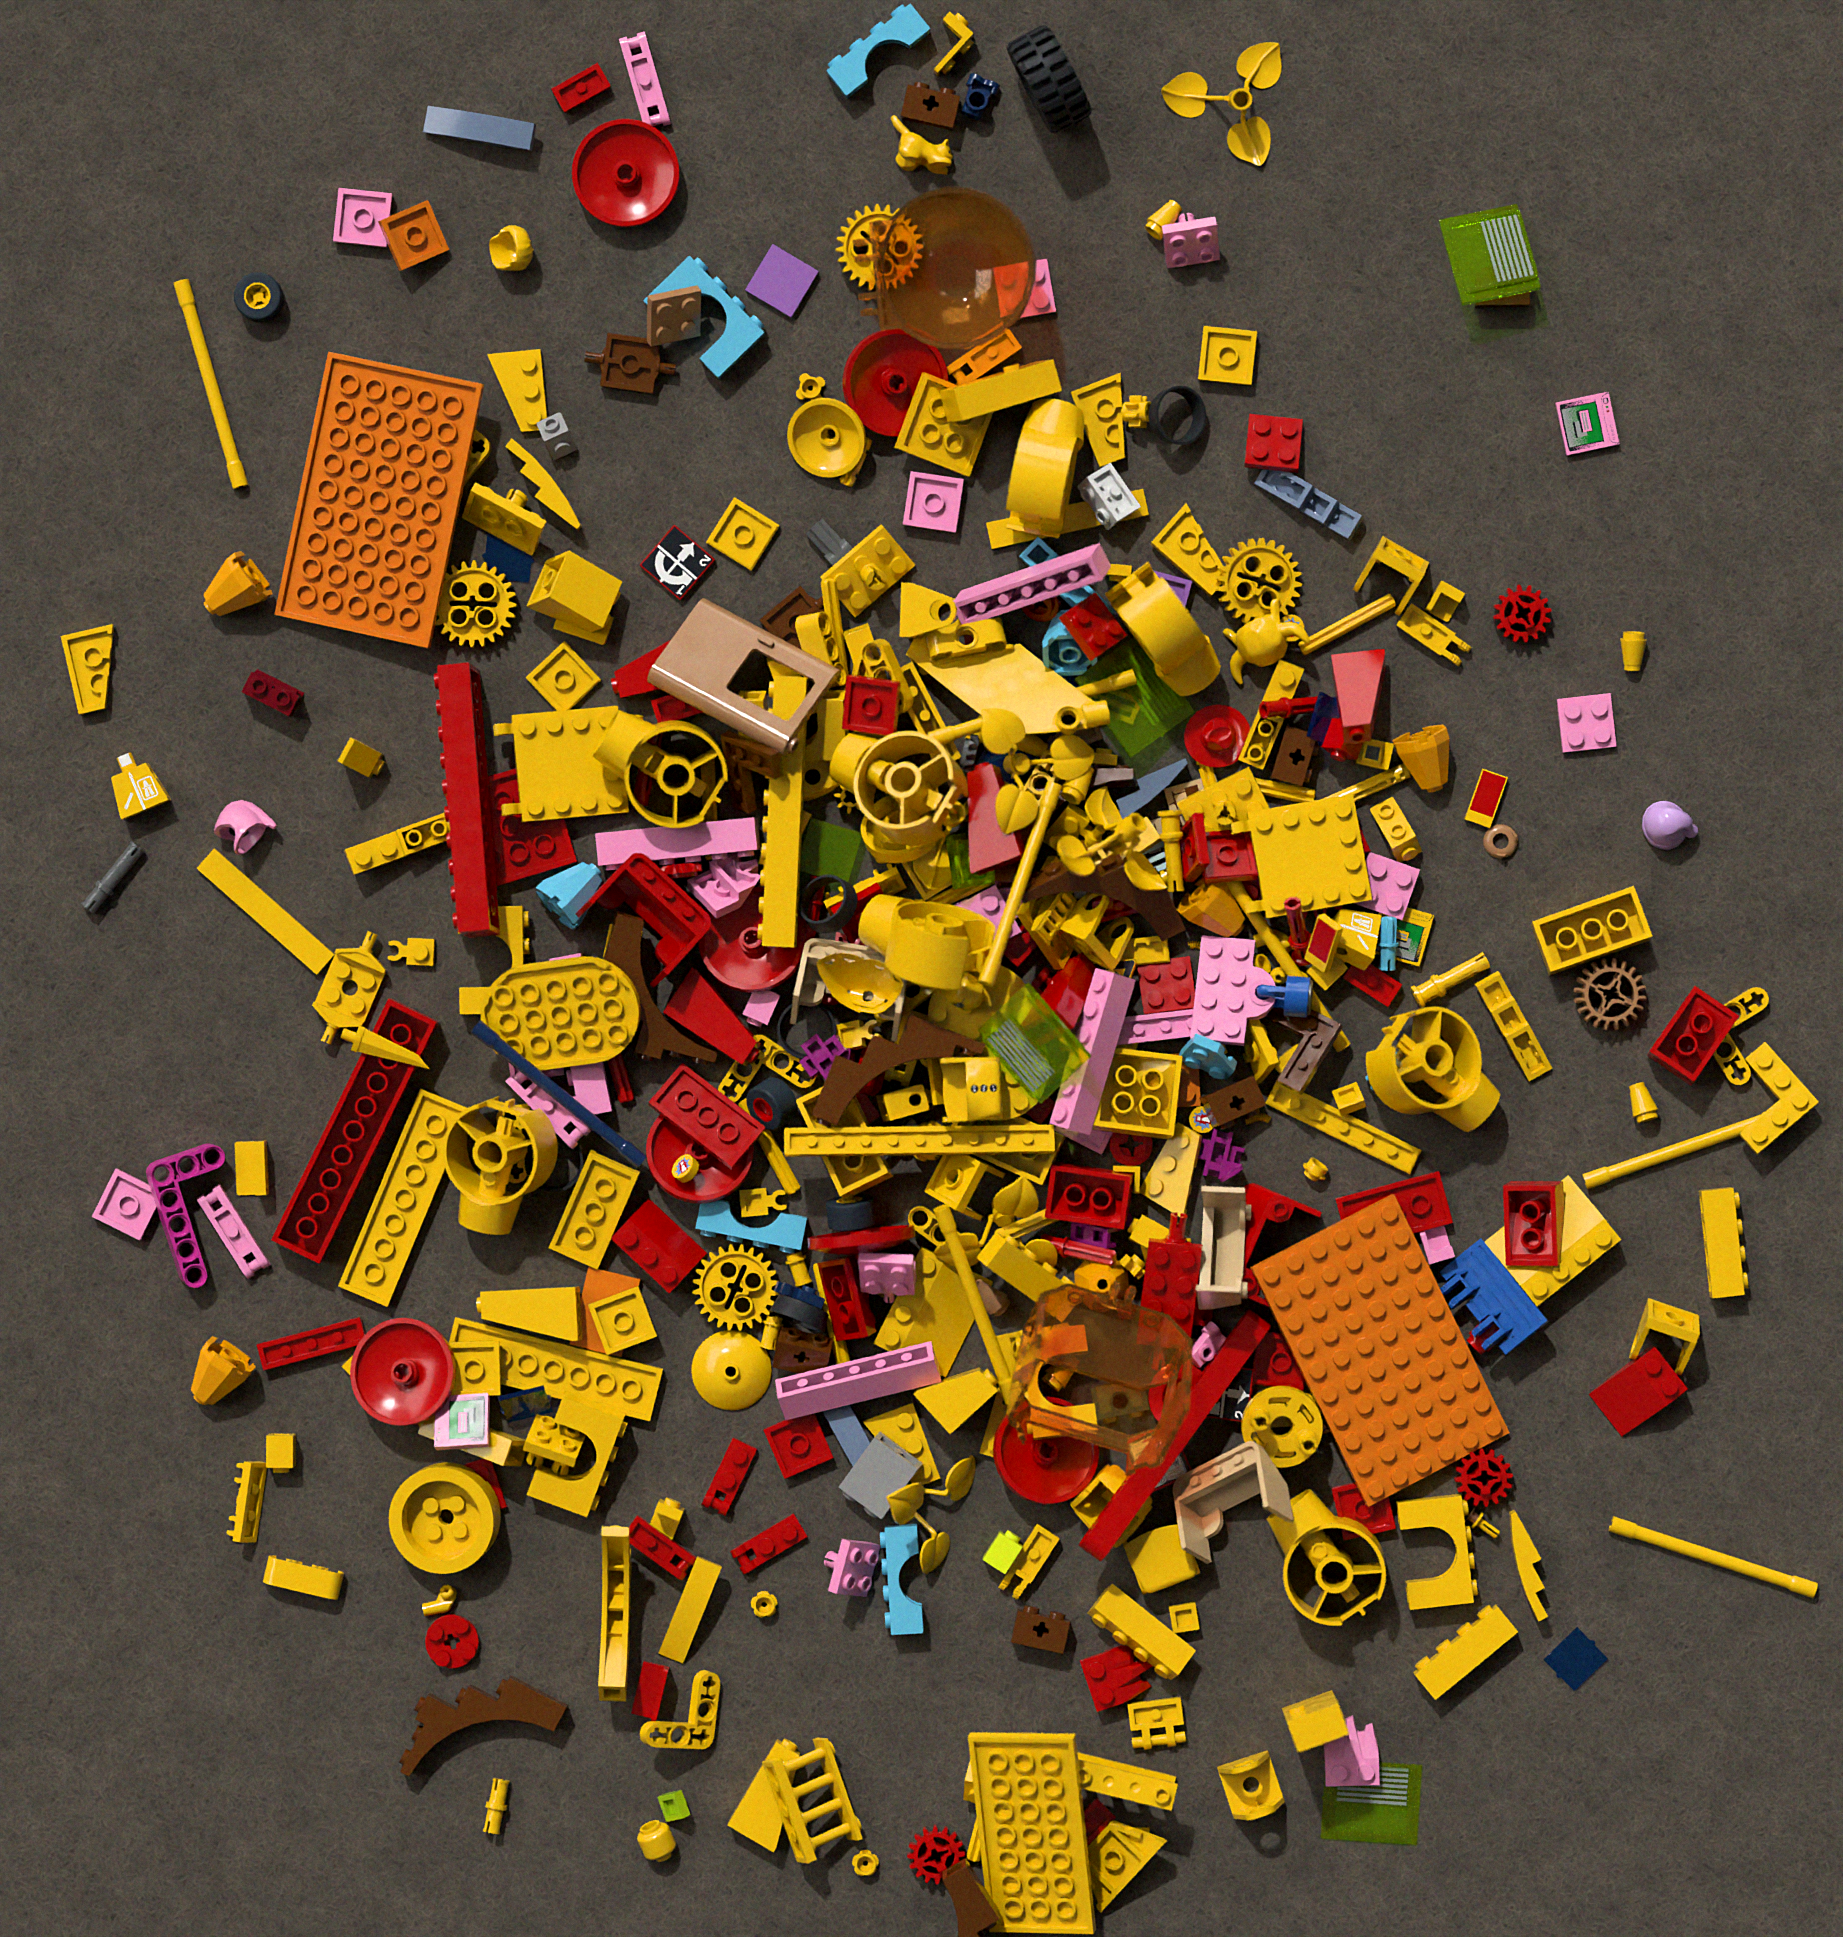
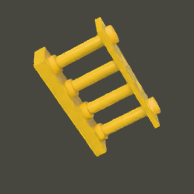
M817 1737L812 1739L816 1750L785 1763L782 1759L769 1758L762 1762L796 1861L808 1864L817 1860L815 1855L817 1847L844 1835L849 1840L859 1841L863 1839L860 1832L862 1830L861 1823L854 1815L834 1758L836 1754L835 1748L828 1738ZM820 1760L825 1775L795 1788L791 1786L788 1778L790 1772ZM826 1785L829 1786L833 1800L804 1813L800 1812L797 1804L799 1797ZM835 1810L838 1811L842 1825L813 1838L809 1837L806 1830L808 1822Z
M1077 1752L1082 1789L1172 1811L1178 1786L1175 1783L1176 1776Z

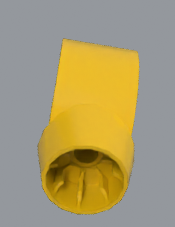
M1046 398L1033 402L1020 431L1021 436L1016 451L1007 497L1006 510L1011 512L1006 528L1059 538L1069 504L1077 452L1081 450L1084 443V414L1082 410L1069 402Z
M1149 562L1105 593L1106 598L1116 610L1118 616L1154 663L1156 675L1176 694L1189 696L1198 693L1215 680L1220 672L1221 665L1209 637L1202 633L1184 605L1166 581L1156 575Z
M618 710L605 729L592 754L596 760L625 782L628 796L642 816L657 825L668 828H684L703 821L704 815L712 802H721L717 794L728 779L726 763L716 741L699 726L685 721L672 720L651 724ZM683 730L702 737L713 748L689 760L683 754L668 753L658 746L648 743L647 740L661 732ZM719 756L721 777L701 810L688 816L677 817V796L689 791L700 798L708 785L695 777L694 768ZM631 764L657 780L664 792L673 795L672 817L655 814L646 809L636 799L629 785ZM672 764H680L687 769L688 773L681 783L670 784L663 779L664 770Z
M854 731L842 739L831 759L829 772L831 779L854 794L860 809L883 835L898 844L921 846L943 838L945 834L940 828L950 812L953 814L957 813L953 806L959 795L962 794L968 797L967 781L962 769L939 742L923 733L903 731L877 739ZM929 753L938 755L920 768L908 762L894 764L898 760L913 754ZM950 780L953 786L942 803L943 795L937 793L935 788ZM876 787L892 795L901 805L900 825L884 823L877 819L874 809ZM937 807H940L933 820L928 816L920 819V815L927 813L932 808L936 810Z
M878 894L866 905L859 922L858 934L860 941L885 958V966L897 976L925 986L942 989H960L964 971H978L981 973L993 943L995 925L986 917L962 907L937 902H914L912 899Z
M1426 1007L1390 1017L1389 1019L1395 1022L1392 1026L1382 1028L1385 1037L1376 1050L1366 1053L1367 1075L1377 1096L1387 1106L1400 1113L1416 1115L1433 1111L1464 1132L1472 1131L1481 1125L1495 1109L1500 1099V1092L1481 1070V1049L1470 1025L1455 1012L1442 1007ZM1411 1017L1413 1018L1412 1037L1410 1039L1406 1034L1402 1035L1396 1044V1047L1399 1049L1396 1054V1048L1391 1046L1408 1018ZM1440 1035L1444 1038L1446 1043L1440 1040ZM1402 1079L1413 1083L1424 1080L1436 1092L1441 1093L1442 1097L1434 1104L1424 1102L1407 1089Z
M500 1096L473 1105L459 1113L450 1123L443 1141V1161L447 1174L460 1191L459 1224L470 1230L492 1235H505L511 1232L523 1196L536 1190L546 1182L553 1172L558 1154L556 1133L547 1115L540 1108L531 1111L514 1105L515 1099L513 1098L505 1101V1103L500 1102ZM486 1106L519 1116L518 1121L523 1125L530 1139L526 1140V1137L520 1130L513 1128L514 1120L499 1116L497 1128H495L479 1111ZM468 1134L476 1141L473 1147V1159L475 1164L481 1169L480 1176L474 1170L468 1156ZM532 1144L534 1162L528 1181L518 1192L506 1191L512 1165L520 1162L525 1157L528 1145Z
M1311 1489L1290 1499L1293 1515L1292 1522L1288 1523L1273 1513L1268 1516L1267 1521L1285 1554L1283 1581L1286 1593L1292 1604L1301 1614L1320 1624L1339 1626L1343 1625V1621L1357 1611L1365 1615L1363 1607L1375 1599L1380 1600L1386 1580L1385 1556L1379 1541L1367 1527L1350 1518L1335 1516ZM1342 1528L1357 1533L1374 1548L1380 1562L1353 1564L1350 1555L1344 1550L1336 1548L1330 1537L1322 1529ZM1298 1544L1302 1546L1305 1555L1316 1569V1580L1322 1588L1314 1608L1306 1604L1296 1594L1289 1579L1288 1563ZM1329 1562H1339L1346 1567L1347 1572L1342 1578L1332 1580L1323 1574L1322 1569ZM1381 1573L1376 1591L1344 1613L1319 1611L1327 1592L1341 1593L1347 1603L1360 1595L1352 1582L1353 1575Z

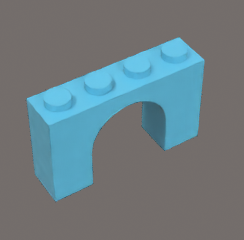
M688 256L649 295L697 285L701 290V296L710 297L722 305L727 317L725 331L719 340L700 357L702 363L720 379L765 335L762 330L765 326L755 315L750 318L743 311L746 306L736 296L731 299L725 293L727 286L717 276L712 279L706 273L709 268L698 257L693 260ZM646 297L643 301H644V303L647 305V297Z

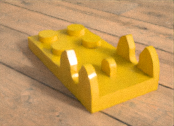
M591 1150L549 1249L598 1270L641 1171L634 1170Z

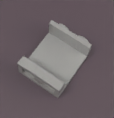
M879 1432L842 1481L839 1488L843 1490L842 1493L846 1498L863 1505L864 1510L869 1515L882 1519L890 1510L886 1496L905 1487L923 1463Z

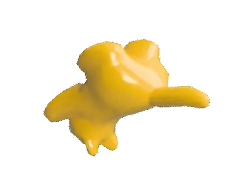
M891 116L893 126L901 134L898 154L895 158L899 167L906 171H913L919 165H923L932 173L947 174L948 169L946 166L951 165L953 158L949 148V140L945 139L939 145L931 144L920 135L910 132L897 116Z

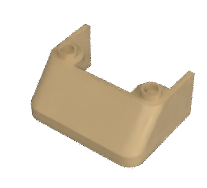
M821 938L809 939L803 949L793 996L790 1024H796L800 1005L816 1006L822 1002L824 993H830L818 973L816 963L818 960L835 953L854 954L864 960L875 959L883 963L885 958L868 946ZM844 958V959L847 960L849 963L852 962V961H855V960H848V959ZM831 960L830 962H825V964L832 965L834 960ZM901 978L904 985L900 995L888 1009L878 1013L881 1018L894 1021L891 1041L897 1042L908 982L904 978ZM870 991L865 992L863 995L865 1000L872 1001L874 997Z
M1202 1186L1203 1225L1201 1244L1203 1246L1200 1263L1199 1285H1196L1199 1309L1211 1310L1241 1304L1242 1298L1247 1299L1248 1283L1243 1282L1245 1226L1246 1221H1251V1205L1246 1204L1245 1188Z
M1253 1441L1245 1442L1176 1479L1173 1485V1496L1182 1550L1206 1564L1210 1563L1211 1555L1208 1539L1218 1534L1223 1526L1222 1512L1259 1493L1262 1494L1265 1509L1288 1523L1293 1521L1287 1483L1262 1446Z

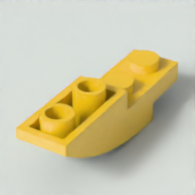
M1280 659L1262 701H1275L1281 697L1292 699L1304 668ZM1258 709L1238 760L1263 770L1284 718L1280 716L1262 718Z
M442 813L347 848L344 852L353 875L445 842L446 834L450 833V824L446 822L445 815Z

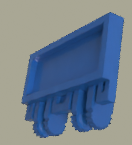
M1482 1238L1440 1271L1441 1275L1448 1281L1440 1288L1443 1296L1449 1294L1461 1282L1467 1287L1451 1299L1448 1304L1451 1309L1458 1307L1471 1295L1475 1296L1465 1304L1477 1320L1481 1322L1471 1332L1474 1338L1481 1336L1494 1324L1499 1327V1330L1487 1338L1481 1345L1484 1350L1490 1349L1507 1336V1339L1499 1345L1507 1355L1549 1322Z

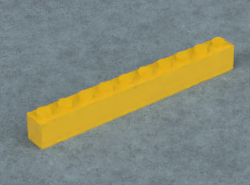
M774 676V682L770 681L769 698H773V709L769 708L768 712L783 720H789L809 693V679L807 677ZM807 721L798 733L797 738L800 742L795 752L789 753L786 756L780 754L783 776L777 779L765 776V778L770 780L769 789L764 791V805H768V816L763 817V832H767V843H762L761 858L766 859L765 870H761L760 886H765L764 897L759 899V913H763V924L758 925V940H762V946L797 947Z

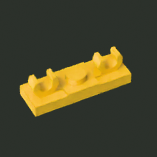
M890 863L886 864L887 871L879 874L878 870L875 869L873 870L874 877L853 885L856 893L878 882L885 895H893L906 889V886L897 867H893ZM842 886L838 887L840 893L833 897L830 896L829 892L825 893L826 900L823 902L830 916L833 915L830 908L843 901L844 890Z
M244 1461V1463H237L236 1467L243 1469L242 1478L235 1477L234 1479L235 1482L241 1483L236 1499V1516L229 1517V1520L235 1522L234 1530H227V1534L233 1536V1541L239 1543L257 1541L267 1472L266 1462Z

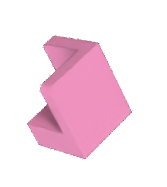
M1444 1226L1418 1232L1428 1264L1455 1257Z

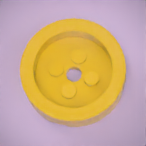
M451 1462L432 1464L410 1476L396 1491L389 1509L390 1533L399 1552L414 1566L437 1574L458 1572L479 1560L495 1542L501 1521L499 1502L491 1485L475 1473V1470L465 1465ZM444 1509H448L453 1513L454 1519L450 1524L445 1523L440 1517L441 1511Z

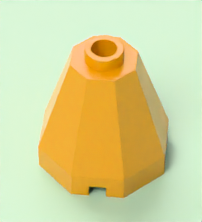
M242 551L233 553L225 560L204 593V605L213 615L222 616L262 602L273 594L272 590L266 591V587L270 584L251 559L248 561L242 559L245 556Z
M1443 724L1422 728L1423 731L1412 735L1408 732L1392 740L1396 753L1422 790L1427 789L1429 793L1441 790L1443 784L1448 782L1450 738L1447 728Z
M1203 877L1200 878L1195 884L1199 887L1195 889L1191 896L1188 892L1185 894L1177 911L1188 921L1223 937L1237 936L1244 928L1243 922L1245 918L1226 882L1204 884Z
M1117 1259L1112 1266L1084 1260L1074 1271L1075 1291L1081 1295L1080 1299L1091 1309L1114 1308L1129 1292L1128 1270ZM1100 1279L1106 1280L1107 1286L1105 1288L1097 1286Z
M214 1336L206 1341L200 1351L191 1387L194 1399L202 1405H214L244 1382L256 1368L254 1363L249 1366L248 1361L250 1357L226 1340H223L221 1344L217 1343L216 1340L218 1338Z

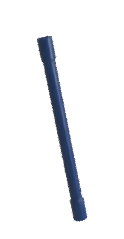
M480 1020L472 1029L471 1034L512 1064L616 1149L634 1167L638 1168L645 1160L646 1155L629 1141L623 1139L503 1041L484 1022Z

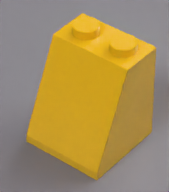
M567 551L546 560L527 607L588 632H594L606 627L611 618V614H609L611 607L618 601L621 594L619 589L622 581L575 553Z
M979 1367L942 1379L939 1383L919 1387L914 1390V1395L947 1432L951 1434L998 1391L996 1386L998 1379L988 1368L983 1371Z

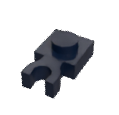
M777 1281L774 1292L797 1299L819 1309H822L825 1301L824 1298L817 1296V1290L804 1285L802 1289H799L785 1282Z

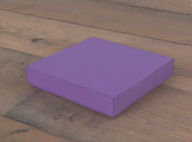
M772 244L745 291L792 318L819 271Z

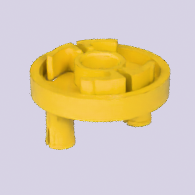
M892 795L886 796L874 804L875 814L879 821L881 820L884 823L893 825L901 823V808ZM928 811L921 815L920 819L928 816L933 820L937 811ZM864 815L861 823V835L868 852L880 864L887 862L904 863L918 859L928 853L934 846H937L940 841L939 839L933 843L921 846H906L888 839L866 815Z
M1274 1386L1264 1389L1249 1401L1242 1415L1241 1432L1244 1442L1255 1440L1257 1444L1264 1448L1276 1467L1285 1468L1302 1463L1316 1451L1322 1437L1323 1423L1316 1404L1306 1393L1290 1386ZM1280 1416L1291 1420V1429L1283 1435L1275 1434L1271 1429L1274 1419ZM1274 1456H1288V1457L1278 1458V1457H1274Z

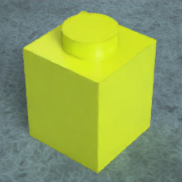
M1009 1530L1006 1533L999 1531L984 1554L983 1560L1006 1574L1023 1548L1022 1544L1019 1543L1021 1538Z

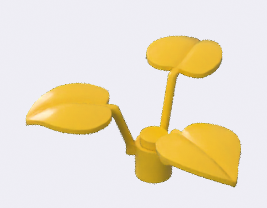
M1264 42L1244 50L1236 64L1238 74L1247 78L1244 82V88L1235 89L1228 96H1206L1208 86L1205 79L1197 73L1186 72L1176 76L1161 89L1162 97L1168 107L1175 113L1190 118L1197 117L1204 112V100L1227 101L1231 109L1241 112V123L1233 125L1228 132V148L1236 157L1260 166L1264 163L1269 153L1271 134L1267 123L1262 118L1254 116L1247 121L1245 119L1246 109L1252 103L1249 83L1251 82L1256 88L1265 89L1273 86L1278 81L1282 67L1280 44Z
M987 708L981 711V736L983 743L992 753L1005 754L1008 752L1003 761V767L1008 774H1011V778L1019 786L1018 789L1014 785H1005L1000 789L996 797L995 811L998 825L1003 834H1009L1029 825L1035 819L1038 811L1035 796L1031 792L1023 791L1024 785L1019 775L1027 773L1030 765L1053 763V773L1057 778L1073 780L1082 776L1090 768L1095 753L1081 738L1075 735H1061L1051 745L1050 752L1053 758L1030 760L1027 755L1016 753L1017 746L1015 743L1022 741L1026 734L1022 720L1011 711L1001 708Z
M1107 786L1094 791L1085 802L1086 813L1095 825L1103 826L1106 831L1109 830L1115 833L1089 851H1086L1082 842L1074 836L1067 835L1062 837L1058 842V853L1064 865L1078 876L1091 874L1095 869V865L1089 856L1117 838L1121 843L1132 842L1126 853L1128 861L1124 864L1125 872L1130 881L1137 888L1145 891H1158L1167 888L1150 861L1142 853L1133 851L1136 844L1141 841L1138 836L1147 828L1143 817L1137 813H1132L1122 820L1119 810L1109 795Z
M968 800L964 803V806L959 802H955L953 807L957 813L953 814L950 812L943 823L946 826L945 836L940 839L937 847L934 846L928 853L912 861L916 875L927 889L935 890L944 886L956 871L957 858L955 853L949 849H942V846L952 828L958 826L962 820L968 822ZM937 807L936 810L932 808L930 811H938L940 807Z
M1024 1175L996 1194L991 1202L992 1214L988 1215V1222L979 1242L978 1237L973 1233L958 1234L970 1266L980 1261L976 1257L982 1251L980 1247L985 1245L993 1222L999 1227H1004L1015 1222L1014 1215L1019 1218H1027L1038 1209L1037 1193ZM1020 1237L1016 1239L1020 1243L1018 1246L1020 1250L1024 1252L1028 1248L1039 1257L1037 1260L1039 1264L1043 1265L1047 1262L1053 1268L1056 1266L1057 1250L1051 1242L1045 1239H1034L1025 1246ZM944 1241L934 1250V1254L947 1264L956 1267L947 1242Z
M972 1455L962 1459L951 1468L945 1481L946 1490L944 1491L927 1489L920 1483L907 1484L905 1487L886 1496L891 1507L892 1517L896 1523L903 1525L915 1517L930 1532L931 1538L924 1542L920 1552L921 1569L926 1575L944 1560L950 1547V1537L945 1532L937 1535V1532L916 1511L923 1503L924 1493L939 1496L950 1495L952 1501L963 1498L972 1486L975 1476V1458Z

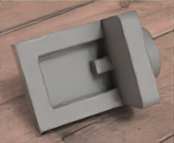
M556 413L537 422L538 429L553 460L578 450L561 413Z

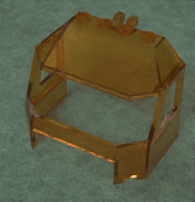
M1114 1280L1112 1282L1108 1295L1069 1283L1042 1292L1022 1330L1009 1391L1007 1419L1011 1426H1014L1018 1431V1437L1022 1444L1026 1440L1028 1423L1127 1454L1125 1476L1134 1474L1136 1469L1148 1466L1149 1469L1160 1466L1189 1412L1193 1340L1168 1314L1133 1304L1132 1301L1135 1297L1136 1287L1130 1285L1126 1290L1124 1300L1117 1299L1116 1296L1120 1291L1119 1281ZM1040 1361L1138 1392L1168 1383L1161 1419L1156 1428L1132 1435L1031 1405L1025 1393L1040 1365ZM1183 1364V1379L1176 1388L1178 1372Z

